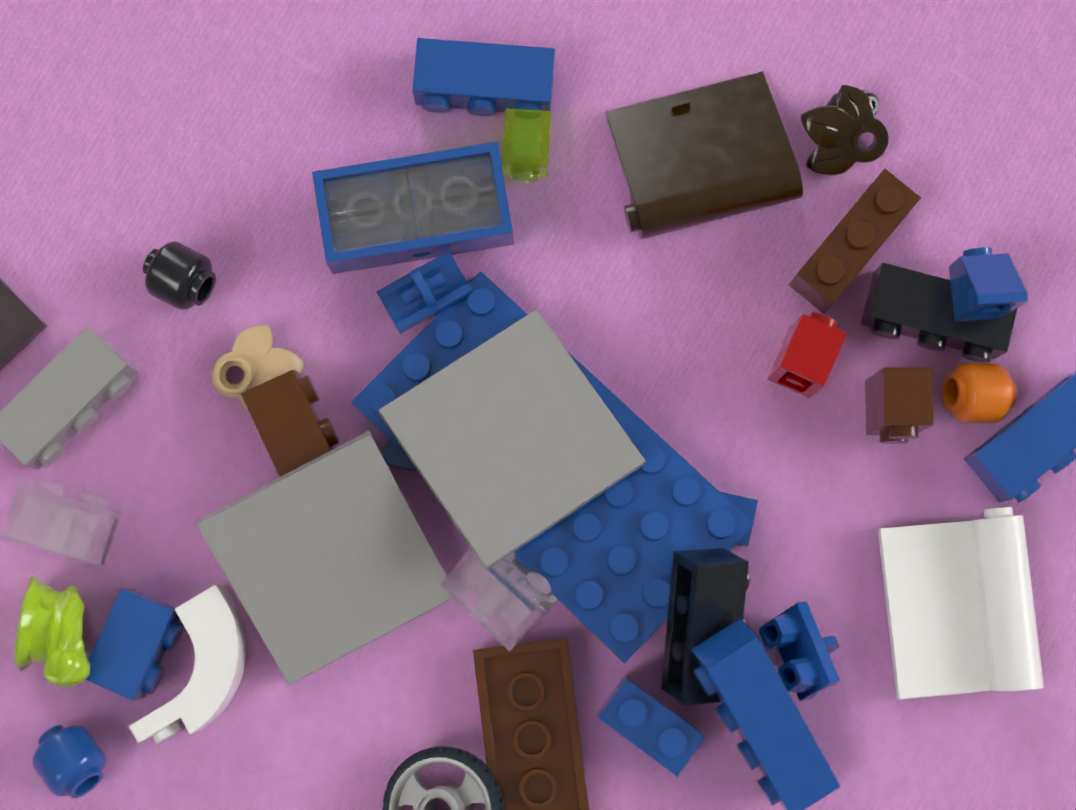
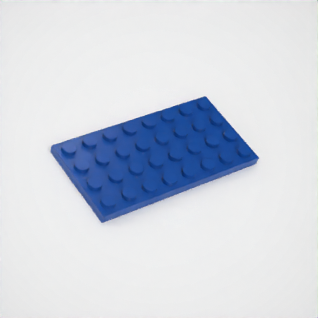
M481 271L469 283L473 292L443 309L351 401L353 407L408 459L409 457L379 415V409L528 315ZM569 353L646 462L642 467L513 552L510 556L625 664L668 618L674 551L725 548L730 551L754 523Z

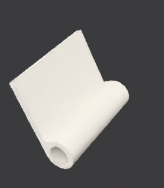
M1012 507L983 510L984 519L878 529L897 699L983 691H1022L1044 688L1023 515L1013 516Z

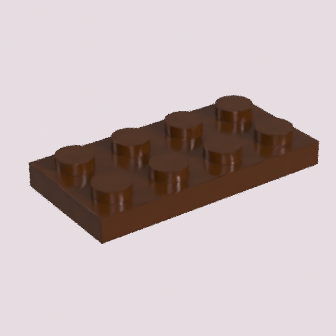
M567 638L474 649L473 657L486 764L489 767L488 769L494 773L498 780L497 783L501 787L505 810H589Z

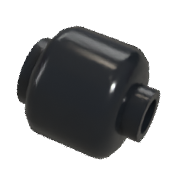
M176 241L165 244L159 250L153 249L143 264V273L146 274L145 285L148 293L181 310L189 309L194 305H202L210 296L215 285L216 276L212 272L210 259Z

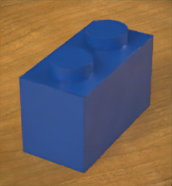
M121 588L88 659L90 675L85 680L132 701L144 698L146 693L152 694L163 675L164 668L160 667L159 664L166 648L172 650L175 647L184 627L179 622L180 618L175 611V607L134 589Z
M625 676L596 714L601 721L677 777L706 737Z

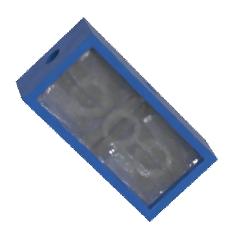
M498 141L312 172L325 260L333 274L435 258L447 251H450L453 255L514 245Z

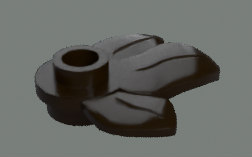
M842 85L838 91L836 106L816 107L802 113L800 116L806 133L818 145L806 161V167L813 172L822 175L842 174L856 162L867 163L878 159L887 148L889 137L886 127L881 121L874 118L873 105L869 96L856 87ZM866 132L872 133L874 137L873 143L866 148L859 147V136Z

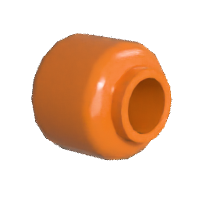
M961 363L953 369L951 374L946 376L942 386V400L945 408L958 421L965 423H998L1006 417L1017 398V388L1014 381L1011 380L1008 371L1002 365L994 363Z

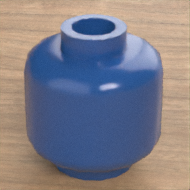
M57 725L41 735L38 740L39 747L33 755L32 765L53 794L60 797L70 796L71 798H78L90 792L101 782L104 775L102 770L105 767L106 756L83 726L72 725L64 728L62 725Z

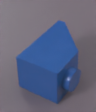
M989 247L972 248L963 251V256H960L949 266L954 322L1001 319L1028 302L1027 290L1009 253L993 254L992 248Z

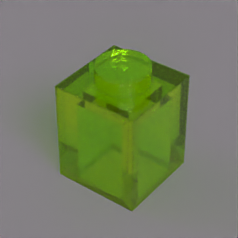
M505 108L501 162L503 174L511 175V179L518 182H536L538 177H548L552 111Z

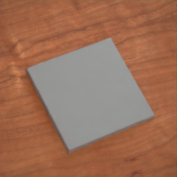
M537 309L379 409V415L486 571L642 467L646 462Z
M370 431L357 436L197 520V527L289 685L457 597L455 589Z

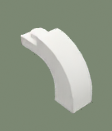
M215 584L175 608L194 646V670L189 683L176 698L129 726L138 743L151 738L154 739L156 745L182 730L178 723L181 720L189 734L196 733L213 722L228 706L235 695L244 673L247 643L240 611L225 585Z

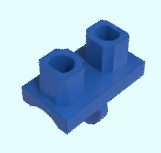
M450 251L376 291L400 334L473 292Z
M807 601L794 604L760 627L759 633L764 646L770 649H778L784 664L778 667V674L788 692L797 693L799 701L810 700L820 691L840 682L829 655L839 648V643L835 636L822 638Z

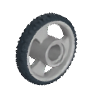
M438 746L419 751L408 757L398 766L386 786L382 810H402V805L414 806L413 810H436L438 798L445 800L451 810H473V803L486 804V810H505V803L501 787L497 783V778L481 759L460 748ZM433 764L453 765L466 771L461 785L447 782L431 789L425 787L420 782L417 772Z

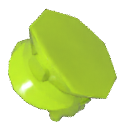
M35 576L30 577L17 627L14 661L19 670L26 669L34 662L45 664L44 678L50 684H57L59 687H74L78 683H82L90 675V663L84 651L86 642L82 639L84 604L79 597L76 586L72 585L63 591H56L52 587L42 584Z

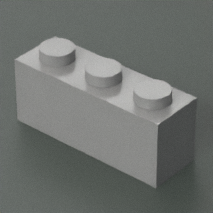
M87 326L0 411V442L26 467L39 470L42 466L44 468L51 466L64 454L66 448L63 445L76 432L82 434L94 425L99 418L97 411L109 399L115 401L129 390L133 383L131 378L138 371L100 333Z

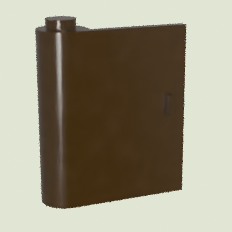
M763 71L606 111V118L630 190L631 204L624 206L627 225L630 233L638 231L641 239L788 202L803 196L800 170Z

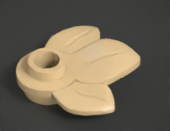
M254 326L241 332L235 340L232 352L222 355L215 362L212 369V382L222 395L229 398H239L244 408L248 411L241 393L291 370L298 371L300 375L305 367V362L289 350L272 348L273 335L270 326ZM235 366L240 367L244 372V379L239 384H233L228 378L230 369Z

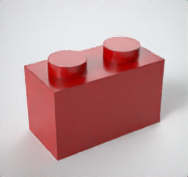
M812 313L809 317L802 314L789 329L767 379L810 398L825 386L847 333L837 329L838 323L828 316Z

